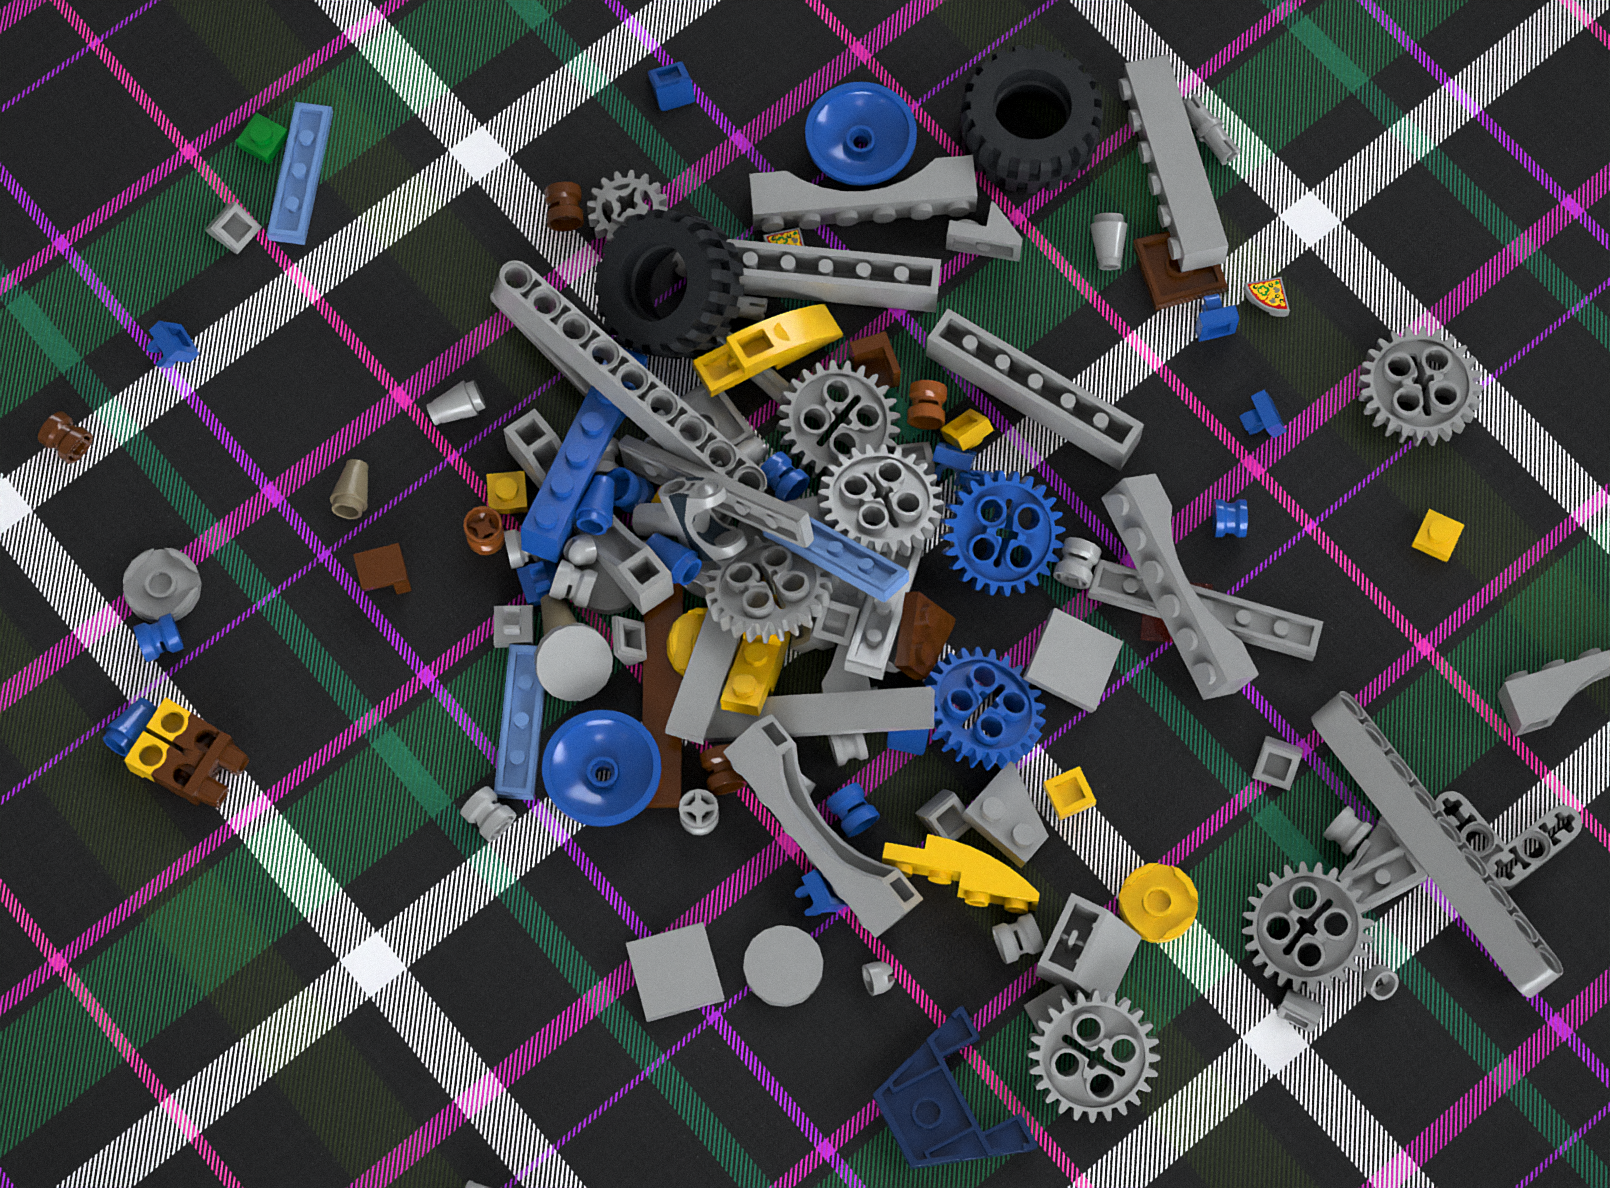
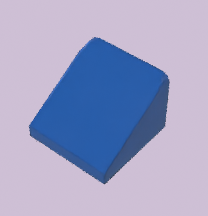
M680 61L647 72L661 111H667L695 102L692 81L683 62Z
M930 729L888 731L887 747L911 754L924 755Z

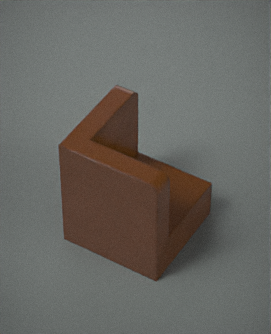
M886 331L850 342L849 358L855 373L863 365L865 366V378L869 379L874 374L878 375L877 381L874 384L877 388L885 385L889 386L888 389L900 386L901 370Z
M399 543L353 554L363 591H370L389 585H394L397 595L412 591Z

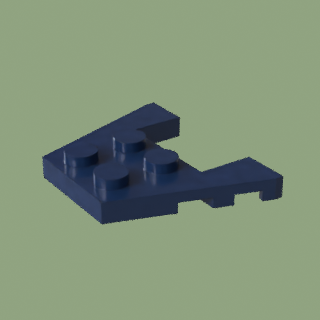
M963 1005L958 1007L938 1030L936 1029L926 1039V1042L872 1096L910 1170L1030 1152L1038 1147L1021 1113L983 1132L945 1063L944 1058L980 1039Z

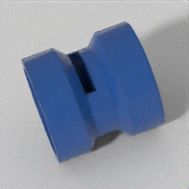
M783 451L773 454L760 468L767 478L766 488L771 487L775 491V497L784 502L799 498L810 483V477L802 469H795L792 466V460Z
M623 467L614 468L608 472L606 476L615 482L614 506L620 507L624 512L633 515V510L638 504L651 503L655 490L648 480L636 476L632 471Z
M171 613L160 616L156 623L147 624L144 622L133 626L146 662L158 659L160 653L165 651L174 653L184 649L181 636Z
M858 782L842 788L826 802L830 812L833 815H838L842 821L841 829L849 838L865 831L880 818V814L874 805H869L864 799L865 791Z

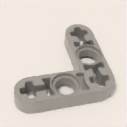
M1454 791L1444 792L1435 800L1442 810L1445 808L1443 803L1448 807L1455 804L1459 809L1455 815L1462 824L1467 818L1471 821L1460 832L1465 840L1466 835L1470 832L1476 831L1485 836L1487 840L1486 849L1474 852L1505 891L1514 888L1571 843L1582 828V818L1578 811L1573 807L1560 805L1551 809L1506 845L1470 802L1460 793ZM1452 815L1448 816L1453 825L1458 828L1460 823ZM1567 818L1571 823L1567 828L1570 833L1563 829L1550 839L1546 833L1555 826L1557 819L1562 821ZM1532 838L1539 841L1543 847L1542 856L1539 858L1528 857L1522 850L1524 840ZM1515 857L1519 864L1508 874L1510 880L1505 876L1498 879L1494 875L1498 869L1495 864L1502 868Z

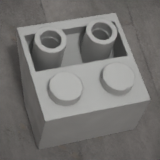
M1071 893L1039 960L1035 975L1055 985L1062 983L1065 990L1074 994L1075 990L1079 989L1085 999H1089L1092 988H1096L1099 991L1100 999L1104 1000L1109 990L1116 994L1142 937L1109 910Z

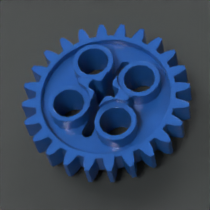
M995 470L992 481L988 473H980V485L968 479L966 481L968 493L959 490L954 491L955 496L960 502L957 505L946 503L945 507L953 515L952 518H942L940 520L941 523L949 526V532L940 534L939 538L950 541V546L946 547L942 554L954 555L955 557L949 564V569L963 568L958 578L960 581L966 582L973 577L972 589L979 591L985 584L986 594L994 596L999 586L1001 595L1010 596L1011 586L1013 585L1018 593H1025L1024 581L1037 587L1039 585L1037 573L1047 576L1051 574L1045 565L1047 561L1059 562V559L1052 551L1053 548L1064 547V544L1055 540V534L1066 530L1064 527L1056 526L1054 521L1060 518L1063 513L1050 510V507L1056 501L1055 497L1042 498L1047 488L1045 485L1039 484L1032 489L1034 481L1032 476H1025L1020 482L1019 472L1011 471L1006 480L1003 470ZM990 499L994 503L995 513L991 519L985 521L981 515V507L985 501ZM1010 499L1011 506L1007 510L1006 500ZM1027 507L1031 512L1032 519L1027 527L1022 528L1018 523V514L1023 508ZM997 528L1009 530L1008 537L1001 538L996 536ZM983 538L987 543V551L983 557L977 559L973 553V545L978 539ZM1019 545L1023 549L1024 558L1019 565L1013 566L1010 561V553L1014 547ZM998 555L999 565L994 567L993 562Z
M976 647L970 655L965 648H961L956 656L950 652L942 662L938 661L932 672L924 680L925 687L931 686L935 690L934 726L936 731L931 739L938 740L943 738L945 744L942 751L946 752L951 748L955 749V761H960L965 755L969 757L971 768H974L979 760H982L986 770H990L995 762L1001 769H1004L1010 761L1016 764L1024 755L1027 756L1041 737L1042 733L1039 730L1046 721L1039 716L1045 709V705L1035 702L1040 696L1041 690H1030L1028 686L1031 683L1020 676L1023 666L1020 664L1013 669L1009 667L1010 656L1008 655L1002 661L996 660L994 649L986 657H983L980 647ZM975 680L981 682L983 686L979 685ZM997 687H1001L1003 692L969 729H964L962 725L973 712L983 704ZM953 704L957 705L961 710L955 708ZM1005 706H1007L1008 708H1010V709L1012 710V712H1010L1009 710H1007ZM982 730L988 732L991 737L985 735Z

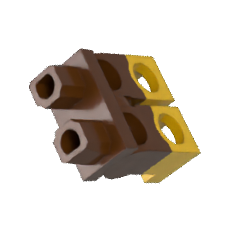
M165 697L146 726L150 734L145 731L141 733L124 759V762L131 772L160 784L171 792L186 798L196 806L203 802L220 808L228 796L229 788L215 780L222 768L238 777L249 763V758L242 750L235 746L230 735L218 730Z

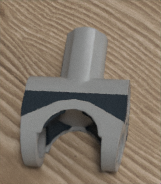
M682 477L665 483L658 491L662 503H640L633 510L632 526L638 536L651 537L655 533H660L665 537H677L679 544L696 551L698 559L702 562L732 557L747 545L744 531L721 522L711 509L722 503L727 497V491L723 482L717 479Z

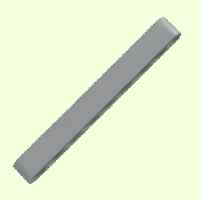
M517 260L509 261L502 266L493 289L496 301L665 450L734 481L745 483L753 489L764 492L767 487V478L765 473L530 266ZM506 281H515L521 288H512ZM535 306H543L550 313H540ZM564 331L575 333L579 339H570L564 334ZM593 357H602L607 361L608 364H599L593 359ZM626 381L634 384L637 390L625 388L622 382ZM651 407H659L665 412L666 416L655 414ZM680 433H689L695 441L691 442L683 439ZM709 458L719 459L724 467L713 465Z
M1340 691L1311 717L1314 727L1513 985L1524 996L1533 998L1563 974V967L1560 961L1361 705L1349 693Z

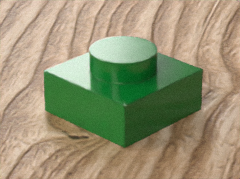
M256 112L236 140V143L241 150L270 164L286 142L289 133L286 128Z

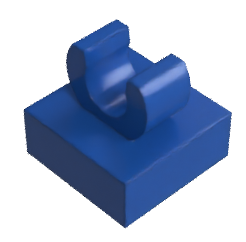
M1218 293L1204 296L1205 304L1201 305L1202 313L1198 314L1195 325L1198 341L1201 342L1235 334L1239 322L1236 306L1222 307Z
M158 321L149 329L154 340L148 344L146 349L148 352L153 353L162 351L163 357L156 363L160 368H171L176 361L190 363L200 354L182 324Z
M1262 390L1252 395L1251 398L1256 409L1239 416L1249 435L1258 433L1264 428L1273 438L1286 433L1287 430L1268 393Z
M940 441L935 448L932 461L940 463L934 472L937 475V480L941 479L944 469L951 468L956 473L954 485L959 486V472H969L971 470L977 452L968 449L962 451L951 444Z
M542 560L516 569L527 605H533V607L541 605L540 599L550 593L557 572L556 564L552 561L543 562Z
M812 870L801 877L805 886H801L796 890V897L804 898L810 894L813 900V905L804 911L805 916L838 912L848 906L843 899L835 894L831 884L820 870Z

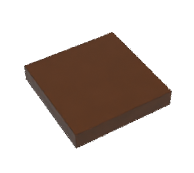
M1169 231L1133 240L1132 247L1155 311L1202 299L1204 296L1227 292L1228 285L1220 264L1181 272L1178 260H1172L1169 253L1168 238L1171 237Z

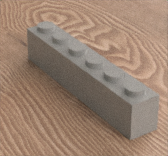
M1167 54L1125 63L1123 78L1118 80L1119 92L1123 101L1128 100L1131 109L1128 111L1130 128L1132 132L1138 131L1140 142H1138L1139 157L1142 164H1148L1150 173H1148L1149 189L1152 195L1158 196L1160 205H1158L1160 224L1162 228L1167 227L1171 235L1168 238V249L1171 259L1178 260L1181 272L1223 264L1226 260L1229 245L1169 56Z
M727 239L726 241L734 243L738 251L735 261L742 263L744 276H740L739 281L740 285H744V294L936 313L941 259Z
M950 309L946 310L927 338V357L1119 471L1140 442L1144 427L1143 423Z

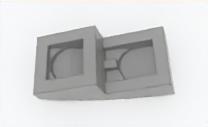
M831 573L833 593L829 594L831 604L830 606H822L824 616L816 618L812 636L850 646L867 593Z

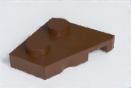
M919 591L905 592L895 667L914 680L926 679L929 673L932 672L956 621V618Z

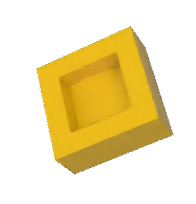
M971 408L940 429L946 442L962 451L979 445L986 435L994 431L989 419Z
M525 471L486 474L489 507L495 509L499 514L528 512Z
M1429 509L1412 547L1447 562L1464 528V524Z
M1080 766L1043 782V788L1059 821L1091 808L1096 804V799Z

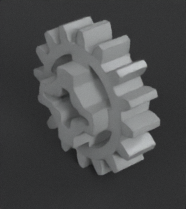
M634 170L629 171L627 178H622L618 171L614 172V181L612 182L603 177L601 179L602 190L593 188L591 190L593 200L587 202L588 213H590L588 216L590 227H596L595 235L597 239L607 236L606 240L610 242L615 238L612 235L613 232L621 224L629 226L627 222L629 218L637 214H646L649 206L644 204L645 198L650 201L653 210H668L665 207L667 206L666 194H660V184L656 182L649 185V175L646 173L640 179H635ZM603 210H606L607 215L611 216L610 223L605 219Z

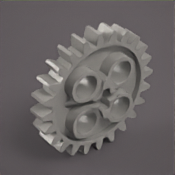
M1407 326L1402 338L1393 330L1389 335L1388 342L1380 338L1375 346L1376 350H1368L1366 355L1368 362H1362L1359 370L1363 375L1359 377L1357 386L1364 389L1360 392L1358 399L1359 401L1369 402L1364 409L1365 415L1376 413L1377 416L1373 422L1374 427L1380 426L1383 423L1388 426L1385 432L1386 437L1397 431L1399 432V443H1403L1407 436H1413L1414 445L1419 446L1422 437H1426L1429 444L1434 446L1438 434L1447 442L1452 436V430L1461 434L1465 427L1464 422H1472L1475 416L1472 410H1478L1481 403L1477 396L1481 395L1483 386L1476 382L1479 381L1482 372L1471 370L1477 360L1475 357L1464 359L1463 355L1467 349L1466 345L1460 346L1457 349L1452 346L1455 336H1450L1446 341L1440 340L1441 329H1437L1432 337L1427 336L1425 326H1421L1418 335H1414L1410 327ZM1411 356H1414L1416 358L1418 364L1417 368H1415V364ZM1426 362H1437L1442 369L1433 370L1427 366ZM1389 368H1400L1404 371L1405 375H1393ZM1416 377H1418V384H1414ZM1422 388H1426L1424 395H1422ZM1435 396L1447 397L1451 404H1440L1435 399ZM1398 402L1410 403L1414 410H1402ZM1423 404H1425V408L1430 416L1424 414Z
M831 360L827 365L826 371L818 362L812 368L813 375L806 369H803L799 375L800 381L792 379L788 385L791 392L784 391L780 398L786 405L780 406L776 414L786 419L779 421L776 430L787 432L781 439L780 444H792L793 448L787 456L794 458L799 455L802 458L798 469H803L808 464L813 466L812 478H815L820 471H824L827 474L829 464L836 466L839 455L847 459L850 458V454L837 452L833 445L834 441L846 443L850 453L851 449L855 448L861 455L865 454L867 444H870L874 453L880 452L882 444H886L887 450L890 452L897 445L890 438L897 437L900 429L891 424L897 422L901 416L900 413L889 411L897 400L895 398H884V394L889 386L885 385L877 388L874 384L877 381L878 375L874 374L869 379L865 378V366L863 365L855 373L851 372L850 361H846L840 370L837 368L835 360ZM834 389L840 392L843 402L831 400L828 397L827 390ZM854 397H858L860 402L849 413L844 422L839 425L823 446H818L817 441L827 431L832 422L837 419ZM863 413L868 415L873 425L868 427L860 424L857 414ZM804 417L815 418L820 424V429L812 430L808 428L804 423Z
M867 444L865 454L863 455L855 448H852L849 459L839 455L837 465L829 464L826 476L821 478L819 488L821 490H818L817 503H820L818 516L825 517L823 524L881 555V552H887L891 560L895 559L896 550L900 549L905 556H910L912 545L921 550L925 538H933L935 527H939L944 501H941L943 489L942 487H935L937 475H926L927 463L918 466L914 465L916 458L914 453L906 459L902 458V448L900 447L893 454H888L886 444H882L880 452L874 453L870 444ZM883 479H892L894 482H887ZM848 492H857L861 495H852ZM905 508V509H909V510H911V511H913V512H904V511H902V510H900V509ZM866 522H874L878 525L871 526L866 524Z
M758 536L754 537V545H746L743 550L729 557L728 560H716L717 570L708 571L710 582L705 583L707 593L705 597L713 621H719L722 631L731 628L734 638L739 637L745 632L747 641L750 643L757 635L762 636L764 644L768 643L770 636L776 634L780 641H784V632L787 631L798 636V626L801 624L812 628L811 616L819 618L824 616L822 606H830L829 594L833 593L832 575L830 572L770 539L762 543ZM755 567L760 568V570L764 574L766 582H761L760 573L758 570H756L757 568ZM773 595H777L778 603L783 609L778 608L774 602Z
M1302 861L1299 866V873L1295 874L1288 865H1284L1285 877L1282 879L1273 872H1270L1269 875L1273 885L1267 887L1264 884L1258 883L1257 887L1262 892V897L1248 898L1251 904L1256 907L1255 912H1243V916L1252 921L1253 926L1242 929V933L1254 936V940L1248 943L1245 948L1247 951H1259V954L1252 961L1255 966L1264 963L1268 964L1263 974L1266 978L1278 972L1277 985L1283 987L1289 979L1293 980V990L1295 992H1299L1303 982L1308 983L1311 993H1316L1317 984L1321 981L1330 991L1332 990L1331 978L1335 976L1343 983H1346L1347 978L1344 970L1347 967L1355 972L1360 971L1358 965L1354 962L1356 956L1361 958L1369 957L1368 953L1361 948V944L1374 942V938L1365 934L1364 929L1374 926L1375 923L1371 919L1362 917L1363 914L1371 909L1370 904L1357 903L1364 894L1362 889L1349 892L1348 889L1352 884V878L1348 876L1341 882H1338L1339 870L1335 867L1327 876L1323 875V865L1320 862L1317 863L1313 872H1309L1306 863ZM1303 889H1311L1317 895L1315 905L1309 909H1300L1295 903L1296 895ZM1329 899L1332 900L1333 905L1314 924L1318 930L1314 936L1309 933L1304 934L1294 950L1289 955H1284V949L1302 932V928L1299 925L1300 921L1303 919L1308 922L1312 921L1323 904ZM1335 915H1342L1348 921L1347 930L1339 936H1332L1326 930L1328 919ZM1278 919H1285L1290 924L1288 936L1281 940L1271 938L1269 934L1271 923ZM1309 945L1317 946L1321 950L1319 963L1311 967L1304 966L1300 962L1302 949Z
M1092 988L1089 999H1085L1079 989L1075 990V1002L1072 1003L1063 995L1060 996L1062 1008L1059 1011L1050 1005L1046 1007L1051 1016L1049 1021L1040 1018L1036 1019L1037 1024L1043 1029L1042 1033L1029 1034V1038L1038 1044V1048L1026 1050V1054L1030 1058L1037 1059L1038 1062L1029 1066L1028 1071L1030 1074L1042 1075L1034 1082L1035 1088L1040 1090L1048 1087L1049 1089L1043 1097L1048 1104L1058 1098L1056 1110L1062 1114L1069 1106L1072 1107L1071 1116L1074 1120H1078L1082 1112L1086 1111L1088 1120L1094 1123L1097 1112L1102 1111L1107 1121H1111L1112 1109L1115 1107L1123 1115H1126V1101L1130 1100L1138 1106L1141 1104L1136 1095L1138 1089L1145 1092L1151 1091V1088L1144 1081L1145 1077L1158 1076V1073L1149 1066V1062L1159 1061L1161 1057L1158 1053L1149 1051V1048L1158 1044L1159 1040L1156 1036L1145 1035L1153 1028L1150 1021L1138 1023L1144 1012L1139 1007L1128 1012L1131 1001L1127 997H1124L1118 1004H1115V993L1111 990L1108 991L1104 1000L1100 999L1099 991L1096 988ZM1084 1018H1094L1097 1022L1095 1032L1088 1037L1079 1036L1077 1034L1078 1023ZM1069 1035L1091 1051H1095L1098 1048L1104 1059L1124 1069V1074L1118 1075L1095 1059L1088 1063L1089 1060L1084 1053L1062 1041V1037ZM1117 1040H1130L1131 1049L1126 1056L1122 1058L1112 1056L1111 1049ZM1069 1052L1075 1055V1064L1070 1070L1059 1071L1055 1068L1056 1059L1060 1054ZM1098 1074L1109 1075L1110 1083L1106 1090L1102 1092L1090 1090V1082L1094 1076Z

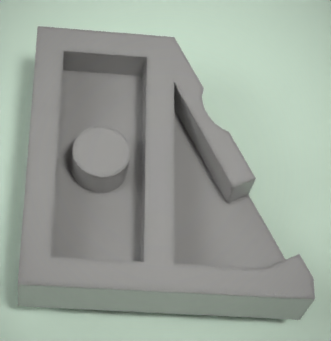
M1012 761L1004 769H1001L961 815L967 823L1020 868L1026 864L1049 837Z
M1382 815L1375 829L1367 840L1363 841L1355 857L1347 864L1337 881L1341 882L1350 876L1353 881L1348 889L1349 892L1362 889L1364 894L1357 903L1370 904L1371 909L1427 881L1428 874Z

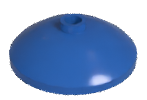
M851 82L829 90L813 105L805 125L806 146L813 162L827 176L849 185H873L892 178L907 165L916 146L917 127L910 107L897 93L876 83ZM857 142H863L867 146L865 148L860 149L855 147L854 145Z
M612 710L588 711L565 722L549 740L542 760L543 782L553 804L570 819L589 826H612L635 817L653 799L661 779L660 752L651 733L633 717ZM606 770L610 772V778L606 781L598 780L596 776L600 771Z

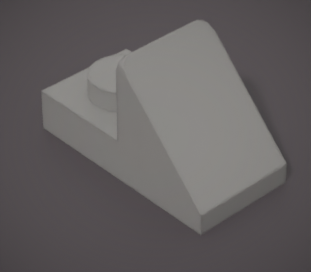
M991 201L987 226L979 225L977 222L968 219L959 221L949 220L946 250L1019 262L1023 239L996 203Z

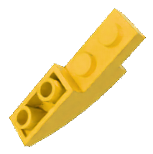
M825 304L812 305L771 317L726 337V344L693 360L692 367L710 397H713L772 366H775L778 370L843 337V333Z
M763 574V576H762L761 582H762V581L766 582V581H765V578H764V574ZM773 595L774 602L778 608L783 609L778 603L777 595ZM790 631L784 632V641H780L776 634L770 636L766 644H764L761 635H757L750 643L747 641L746 633H743L741 647L720 699L722 710L760 716L767 695H773L790 641Z
M927 834L925 849L885 842L882 863L899 868L905 877H912V873L926 875L929 881L938 884H951L952 880L959 881L957 897L965 898V903L973 906L986 907L989 903L1005 905L1004 909L1006 911L1017 914H1026L1028 910L1036 911L1040 893L1007 865L971 846Z

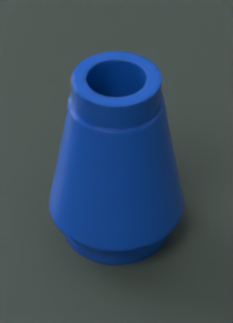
M604 475L594 476L575 512L576 525L584 533L603 535L606 533L607 528L613 524L615 482L610 477Z
M660 533L653 534L646 542L671 572L674 584L688 585L699 574L702 568V561L698 559L696 551L662 536Z
M139 697L135 703L105 728L107 733L103 737L104 743L117 754L126 757L141 733L148 731L146 726L155 714L156 706L147 699Z

